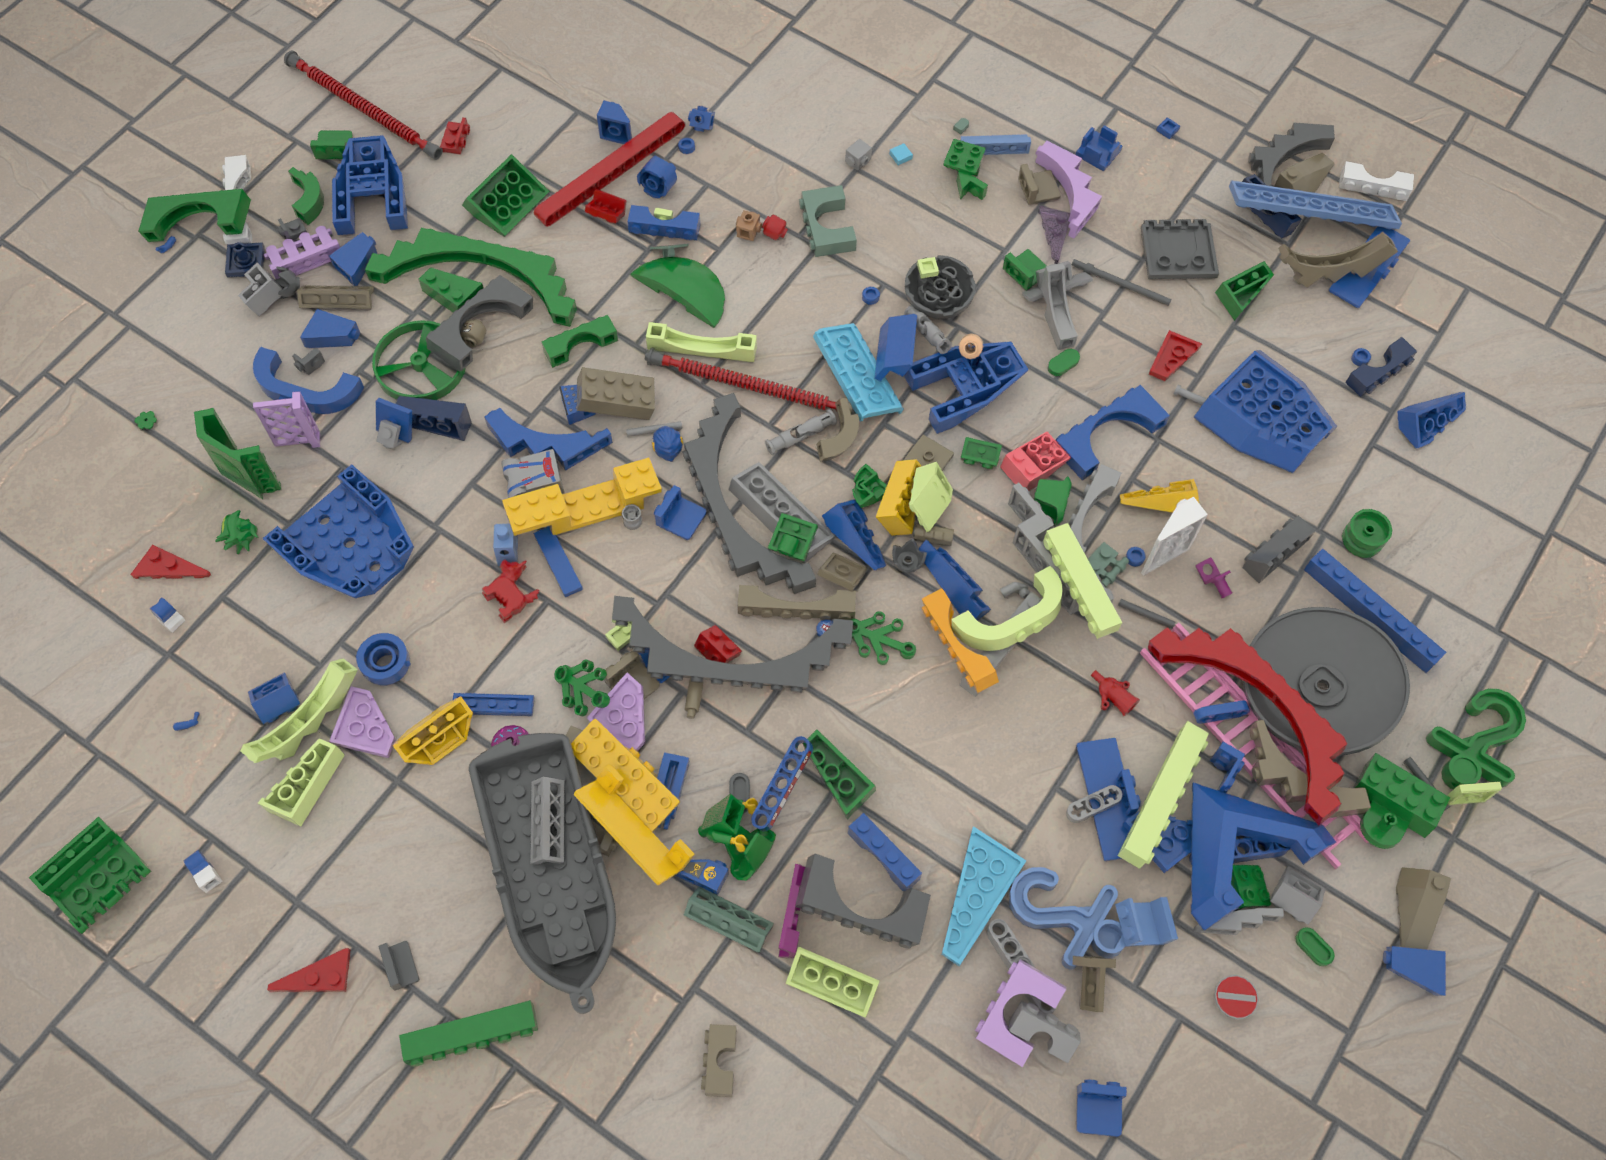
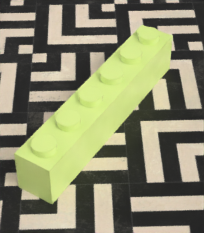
M1066 523L1047 530L1043 540L1044 546L1051 552L1053 563L1056 567H1059L1062 580L1068 584L1071 597L1074 600L1076 599L1081 615L1087 619L1090 632L1094 633L1098 639L1118 631L1122 621L1069 524Z

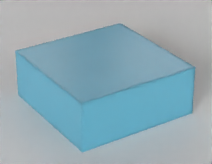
M904 143L890 149L889 152L897 165L913 158V154Z

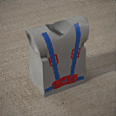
M554 449L520 457V459L509 458L501 462L504 478L508 481V498L558 484L561 493L565 494Z

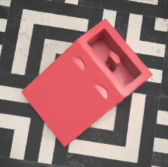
M1046 431L1006 454L1000 468L1014 484L1019 482L1022 487L1030 491L1038 486L1040 479H1047L1070 460L1071 457Z

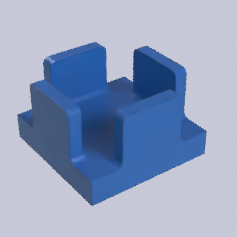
M1103 126L1101 133L1095 131V128L1091 127L1084 135L1081 146L1076 151V156L1104 172L1121 152L1123 146L1120 145V142H1116L1118 135L1116 131Z

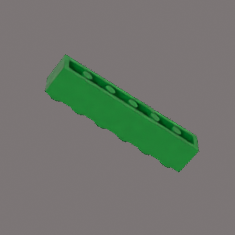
M529 1000L399 1035L403 1062L411 1067H416L424 1064L425 1060L432 1059L433 1061L445 1059L447 1054L461 1055L467 1053L468 1049L473 1047L483 1049L489 1047L492 1042L506 1043L512 1040L511 1037L518 1035L521 1038L533 1035V1031L538 1030L534 1005Z

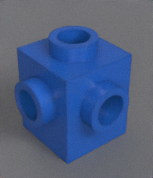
M704 106L693 108L688 115L689 126H693L694 130L704 132V129H713L715 112L708 111V107Z

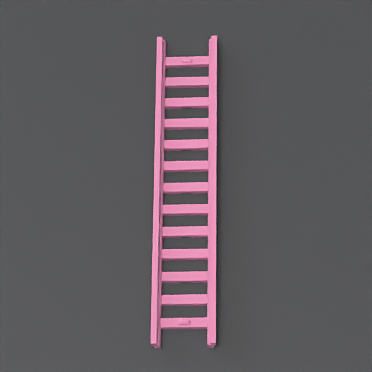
M1177 623L1171 630L1178 634L1181 641L1190 635L1180 623ZM1146 648L1140 652L1143 658L1192 712L1201 707L1210 706L1227 692L1235 700L1234 702L1245 700L1248 704L1245 693L1224 671L1204 666L1207 672L1185 689H1182L1176 681L1197 666V664L1185 663L1169 675L1163 668L1167 663H1160ZM1212 678H1215L1221 686L1196 705L1189 696ZM1249 706V716L1225 735L1216 727L1224 720L1203 724L1221 743L1224 741L1236 748L1230 741L1258 719ZM1269 732L1280 752L1284 753L1295 767L1307 774L1305 759L1300 752ZM1250 740L1239 751L1247 755L1255 748L1254 740ZM1243 757L1242 761L1245 762L1243 768L1253 778L1252 768L1254 764L1251 765L1246 760V758ZM1276 784L1260 786L1283 812L1300 818L1307 815L1304 811L1305 805L1294 812L1286 804L1285 796L1282 795L1280 797L1272 788ZM1358 815L1343 816L1349 825L1333 837L1336 843L1321 853L1335 869L1341 863L1330 851L1350 834L1356 831L1368 843L1361 832V818ZM1337 817L1328 818L1322 825L1326 827Z

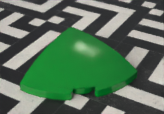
M865 464L854 477L855 490L853 488L852 491L856 503L860 508L882 500L887 485L879 479L877 472Z

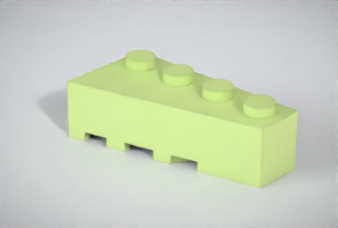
M319 738L300 758L301 761L294 768L291 767L286 773L287 776L279 784L276 783L270 789L272 791L265 799L262 798L258 804L267 812L301 827L345 754L336 745Z

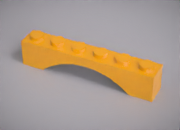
M941 588L922 598L924 606L921 609L925 617L931 618L930 624L934 631H939L940 634L938 636L942 644L948 645V653L952 659L956 658L958 661L956 665L961 673L965 672L967 675L965 679L969 687H974L977 693L998 683L996 670L989 659L967 649L954 636L952 632L954 610L944 590Z

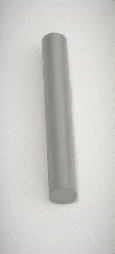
M679 421L626 429L627 437L654 433L662 426H670L675 430L682 429V423Z

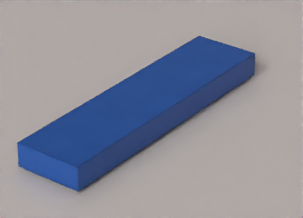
M550 526L533 533L564 596L568 597L583 590L557 536L552 534Z
M453 693V700L461 696L473 712V715L533 716L534 695Z

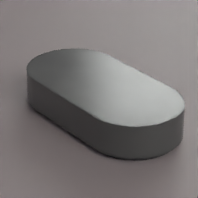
M736 773L730 778L729 794H732L736 799L743 800V802L750 799V780L746 774Z

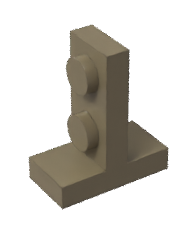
M1073 956L1072 965L1083 966L1080 1009L1103 1012L1106 968H1116V959Z

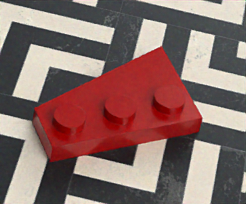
M1169 330L1148 375L1166 381L1201 348L1202 343Z

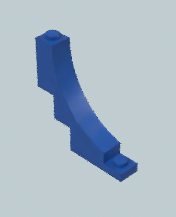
M501 408L493 410L484 416L487 427L509 457L524 449H527L531 455L554 449L556 458L565 471L613 443L611 433L607 428L603 431H598L593 437L586 430L570 434H547L518 424L506 415Z

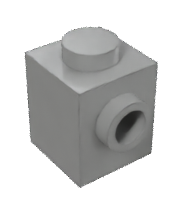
M858 139L846 149L845 162L858 171L871 160L872 147Z

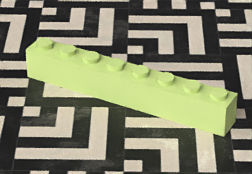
M1189 721L1180 729L1117 856L1139 869L1145 863L1149 864L1154 857L1152 850L1154 847H1158L1162 840L1160 834L1167 829L1170 823L1168 817L1170 814L1173 815L1178 807L1176 803L1177 798L1181 799L1186 790L1183 786L1185 782L1188 783L1193 776L1191 770L1198 765L1201 759L1198 755L1208 745L1206 741L1208 732Z

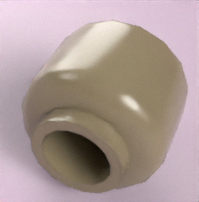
M473 319L464 323L460 335L467 346L476 347L483 343L487 330L480 320Z

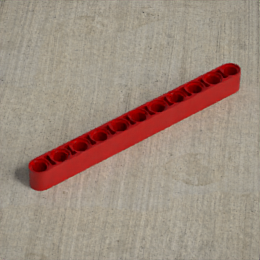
M674 112L667 113L539 204L534 210V216L547 227L553 225L592 197L596 189H603L681 133L685 127V122Z

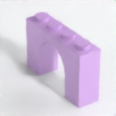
M1020 959L1018 964L1013 962L1007 972L1011 975L1007 983L1002 981L997 990L1000 996L996 1002L991 1001L986 1010L989 1013L985 1021L981 1019L975 1031L978 1032L976 1039L1023 1067L1034 1044L1009 1032V1027L1004 1019L1005 1004L1015 995L1030 994L1056 1008L1066 991V986Z

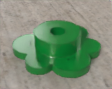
M153 411L141 412L140 416L135 418V423L139 429H151L154 426L153 423L157 422Z

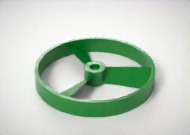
M424 320L407 322L390 330L379 341L373 353L372 366L380 387L390 397L396 400L399 396L438 400L449 394L460 383L466 368L461 372L457 370L452 378L427 360L431 351L427 349L426 337L431 331L439 327L440 323ZM422 330L417 352L410 356L411 362L378 366L382 352L393 340L408 332ZM412 365L415 371L423 372L437 390L419 395L403 394L386 386L379 377Z

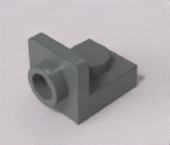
M281 218L278 219L280 226L277 228L282 237L286 236L287 239L295 240L299 238L301 233L307 232L300 218L285 224Z

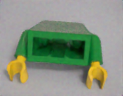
M729 794L708 809L703 824L698 828L699 835L703 838L707 837L713 843L735 844L739 852H744L745 846L743 844L748 845L746 837L738 835L733 838V836L737 834L744 809L747 808L748 813L753 815L758 806L757 800L750 798L743 802V800L736 799L732 794Z

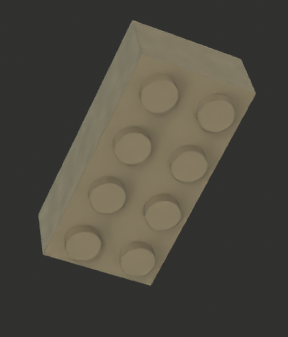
M581 368L577 378V411L650 420L655 410L653 377Z

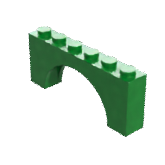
M243 189L150 197L147 200L138 232L147 242L164 241L168 231L177 222L190 215L206 212L217 215V225L226 235L242 234L251 199Z

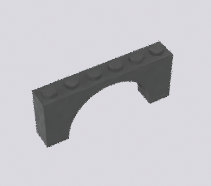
M499 275L496 279L491 280L484 289L479 290L471 300H467L464 306L454 311L451 317L441 322L439 327L427 335V349L461 372L473 362L472 349L465 344L460 335L464 323L478 314L491 311L510 313L522 319L533 309V297Z
M816 853L808 857L795 904L796 907L801 908L803 913L821 915L823 920L841 922L840 925L843 927L858 928L861 933L880 936L879 939L892 942L893 940L898 942L899 946L910 949L920 944L930 894L913 888L903 891L899 904L888 916L882 919H868L851 911L841 900L834 883L833 869L835 860Z

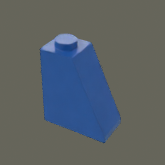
M363 232L329 255L333 267L353 286H358L366 273L365 268L372 253L377 254L376 242L371 236L368 237Z
M317 309L300 338L306 348L352 346L355 340L359 338L360 330L355 321Z
M1395 946L1386 947V951L1383 953V962L1386 964V969L1433 995L1446 996V951Z

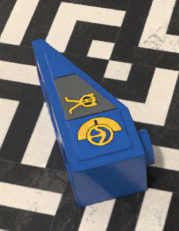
M710 859L690 860L684 870L675 876L718 895L729 875V871L726 868L727 865L719 860L714 862Z

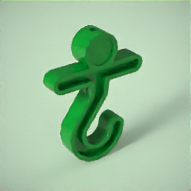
M1488 688L1478 692L1466 704V712L1471 716H1479L1486 709L1495 710L1502 716L1503 725L1475 733L1473 736L1463 739L1445 728L1437 726L1426 736V741L1430 746L1451 758L1441 771L1442 779L1450 789L1454 790L1459 785L1475 784L1481 777L1489 782H1500L1502 788L1515 779V773L1511 768L1486 754V751L1510 743L1518 737L1525 727V710L1520 702L1510 693L1500 689Z

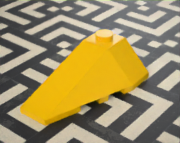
M1194 479L1170 482L1169 487L1165 488L1159 485L1154 486L1148 492L1146 490H1137L1120 494L1121 504L1173 513L1177 503L1181 500H1188L1194 497L1199 503V497Z

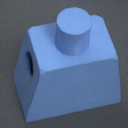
M510 523L494 525L493 548L498 566H500L503 560L508 562H517L518 535L514 536Z

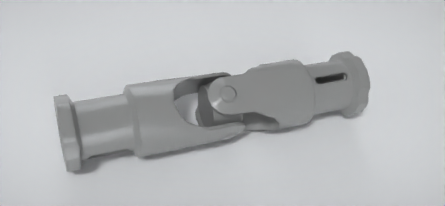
M912 305L908 306L904 315L916 314V329L932 346L936 347L940 354L947 353L952 347V342L945 338L943 332L923 312L918 311Z
M828 409L826 413L814 416L804 424H799L785 430L771 440H765L766 448L771 455H774L776 451L782 448H789L808 436L823 431V428L831 424H837L836 417L833 411ZM795 430L797 438L792 437L790 433Z

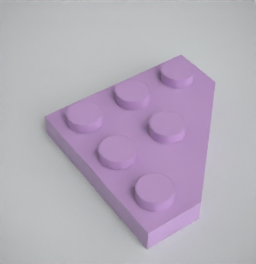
M626 673L608 693L610 697L609 705L605 708L596 707L587 719L590 722L593 719H597L624 746L630 749L633 747L638 751L645 743L643 686L629 673Z
M351 686L329 742L336 746L389 758L393 749L392 745L396 741L371 692Z

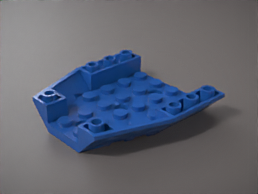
M1261 350L1254 351L1210 394L1194 416L1196 420L1237 451L1292 473L1305 461L1308 454L1337 428L1335 422L1307 385ZM1242 383H1248L1251 387L1245 388ZM1271 405L1279 406L1280 410L1273 409ZM1301 427H1307L1310 432H1304Z
M351 464L337 476L341 483L285 531L277 526L263 537V540L301 576L350 597L359 598L375 594L402 571L414 546L390 498ZM322 519H330L327 524H320ZM347 542H355L354 546L350 548L345 547ZM373 565H380L379 570L371 571Z

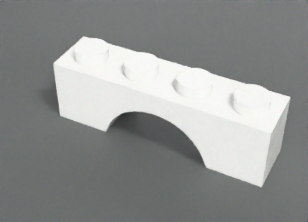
M1346 161L1340 172L1339 188L1407 201L1413 190L1414 174L1397 171L1390 178L1380 179L1367 173L1362 164Z

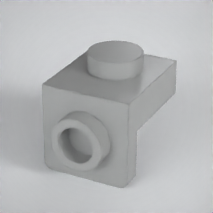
M385 419L382 420L376 442L383 444L384 447L389 449L401 445L402 440L398 439L401 426Z

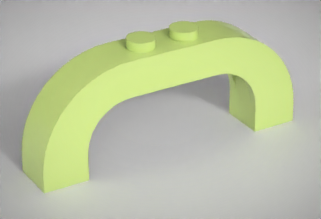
M1051 566L1034 574V587L1043 597L1037 605L996 626L984 625L978 622L969 611H966L952 619L953 633L966 645L984 651L1001 650L1017 642L1024 641L1029 635L1040 632L1057 617L1062 602V583L1058 574Z

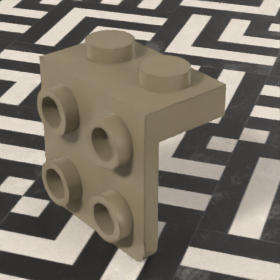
M633 650L630 653H625L615 665H610L606 668L607 676L604 681L611 690L626 673H629L643 686L644 700L660 687L657 679L651 678V674H647V669L640 662L639 654L633 652Z

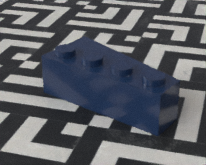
M399 396L396 402L397 405L412 410L413 429L465 441L472 424L466 403Z

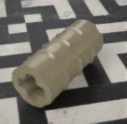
M916 523L914 540L922 542L928 540L932 544L952 546L954 529L937 527L935 525L929 532H926L923 526Z

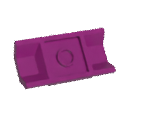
M795 864L778 948L780 949L778 956L780 958H795L800 932L797 931L799 914H796V911H800L801 908L796 907L795 904L805 866Z

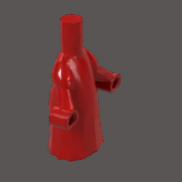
M1097 670L1091 674V677L1099 683L1102 710L1109 708L1107 697L1123 716L1131 712L1139 703L1140 699L1127 691L1130 687L1128 681L1120 682L1112 677L1104 678Z

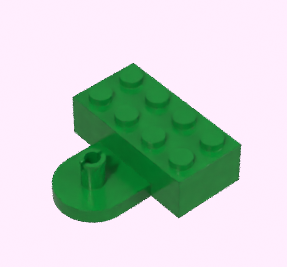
M1375 753L1365 764L1353 787L1366 789L1371 806L1361 818V832L1370 844L1381 849L1395 847L1402 840L1407 828L1426 838L1437 827L1450 800L1449 796L1378 753Z

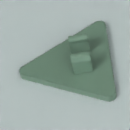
M677 244L650 247V250L662 249L663 257H674V248L686 247L689 245Z

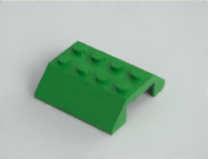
M98 816L35 871L29 879L41 892L53 900L69 918L70 924L79 933L83 934L89 928L88 923L93 925L96 922L93 917L96 913L104 915L107 912L106 907L111 909L124 897L123 891L128 893L131 890L128 885L132 881L139 883L142 881L140 876L145 878L152 871L134 850Z

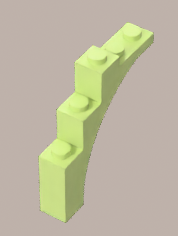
M344 658L331 661L315 689L289 718L262 738L243 744L240 751L254 763L273 757L283 760L294 756L303 736L317 732L326 712L340 708L358 669Z

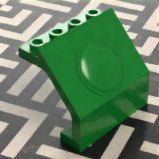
M214 408L194 412L197 437L221 475L263 499V493H273L281 490V483L277 480L275 472L271 470L264 453L260 451L259 445L237 450L235 442Z

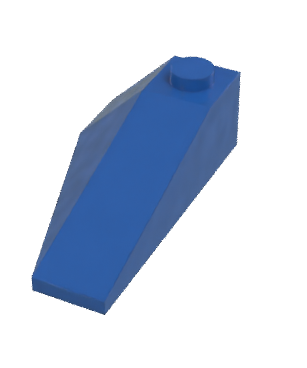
M855 499L838 503L822 515L825 525L872 569L878 570L886 566L879 546L872 540V536H874L873 531L868 530L865 523L868 521L867 516Z

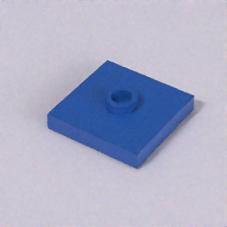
M378 398L376 400V431H379L380 422L385 419L401 426L398 439L409 443L412 440V410Z

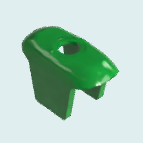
M1068 476L1063 481L1040 479L1033 500L1040 504L1045 515L1050 516L1054 527L1058 526L1064 519L1072 487Z
M739 825L737 834L733 838L738 835L746 837L748 845L743 844L745 851L739 852L735 844H725L731 858L730 870L734 878L745 881L757 872L775 842L776 834L772 830L763 832L756 829L750 833Z

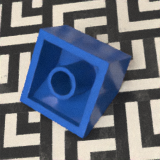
M603 100L597 113L600 139L620 144L627 143L632 139L629 118L620 104Z
M285 672L248 691L251 705L263 724L277 720L279 715L285 712H292L300 705L299 698Z

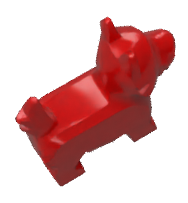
M503 560L500 564L502 573L489 586L482 588V595L487 601L496 598L497 602L499 601V604H503L505 607L498 609L500 612L499 617L503 623L509 621L513 615L520 613L526 604L538 599L539 589L524 595L515 584L522 575V572L527 568L525 565L526 560L520 564Z

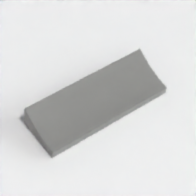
M760 462L732 477L728 490L772 533L775 531L781 513L818 525L806 559L803 562L804 564L834 540L835 535Z

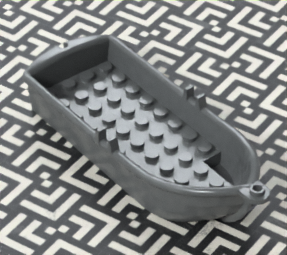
M556 733L526 734L518 736L520 743L517 746H514L512 740L508 739L481 753L470 762L468 767L493 867L492 873L497 883L496 889L500 896L507 929L514 948L525 965L537 977L548 985L569 994L573 1009L577 1013L586 1014L593 1009L595 1003L591 987L604 969L613 947L616 930L615 902L591 814L574 796V792L582 788L583 785L570 739L564 734ZM541 777L564 780V863L561 864L544 862L539 865L530 864L532 781ZM550 784V791L554 796L557 795V785ZM552 804L550 811L555 817L557 815V808ZM552 824L550 826V832L555 837L557 835V829ZM552 845L550 847V856L557 857V850ZM582 999L587 1000L585 1005L579 1004Z

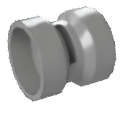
M634 504L625 506L622 510L624 526L630 530L638 529L642 525L640 508Z

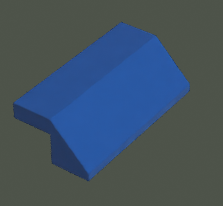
M916 314L889 317L881 326L875 379L881 381L889 371L903 377L913 366L917 324Z

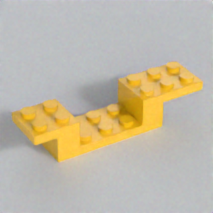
M650 458L614 467L613 480L562 494L559 485L555 484L502 500L514 536L546 526H550L552 534L557 535L621 516L623 508L630 504L638 506L640 510L644 509V497L662 492Z

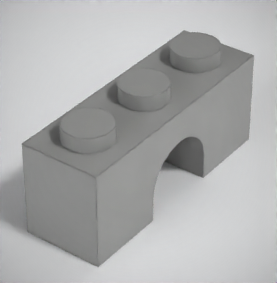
M1021 1000L1009 1020V1032L1028 1042L1037 1032L1048 1033L1051 1036L1048 1041V1053L1068 1063L1081 1043L1078 1029L1071 1024L1066 1025L1051 1013L1046 1014L1040 1011L1035 1004L1030 1002L1027 1004Z

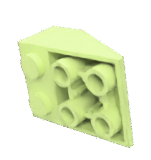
M937 462L916 468L915 477L913 478V489H911V501H909L911 511L915 512L919 524L925 528L926 532L932 529L952 499L953 488Z

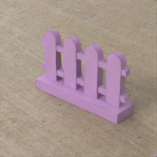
M319 226L316 228V234L310 236L309 233L303 232L299 235L300 240L293 242L292 239H286L283 241V247L277 249L274 245L268 246L266 248L267 253L264 256L266 260L270 259L272 262L269 267L275 279L280 278L278 274L281 273V271L277 270L276 266L287 268L297 276L331 262L329 255L340 248L337 240H332L330 237L333 234L331 229ZM320 239L322 244L315 246L313 241ZM303 246L305 251L299 253L297 248ZM287 252L288 258L282 260L280 254Z

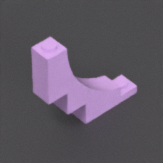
M1046 141L1042 146L1038 147L1035 163L1041 165L1046 170H1051L1052 174L1065 189L1070 204L1068 220L1070 222L1068 227L1070 231L1068 236L1075 238L1099 208L1102 196L1088 189L1092 177L1079 171L1082 158Z

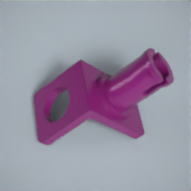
M1211 557L1195 565L1204 584L1214 583L1221 599L1233 593L1225 580L1226 575L1231 573L1230 570L1220 574ZM1205 564H1209L1212 567L1210 575L1203 572Z

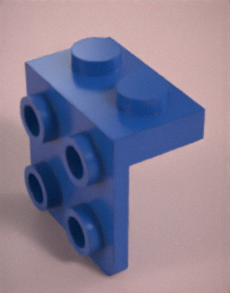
M673 485L671 490H667L662 504L657 505L654 510L655 522L657 526L685 540H690L704 519L706 509L682 498L681 488Z
M1090 1079L1080 1083L1077 1086V1132L1113 1137L1120 1136L1122 1134V1099L1127 1096V1087H1121L1118 1082H1106V1085L1098 1084L1097 1080Z

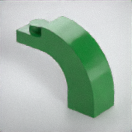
M292 167L288 170L292 182L304 190V194L292 205L296 217L309 225L321 213L324 206V195L316 176L311 171L305 174L303 171H298Z

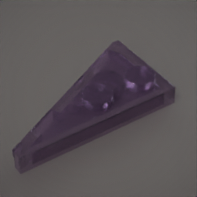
M1039 206L1038 213L1042 218V226L1045 229L1047 243L1051 248V256L1054 264H1058L1069 226L1070 213Z

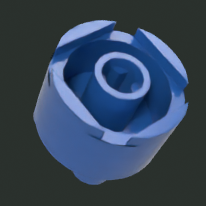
M653 156L637 174V182L639 186L642 184L644 187L643 191L653 198L664 197L677 181L676 167L672 163Z

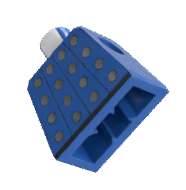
M577 385L559 386L569 425L596 414L577 411Z

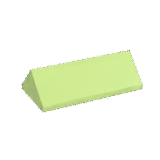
M798 947L786 984L866 1018L878 988L879 980Z

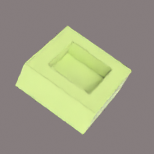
M655 208L654 217L661 220L673 219V211Z
M935 257L917 260L921 278L938 276L939 270Z

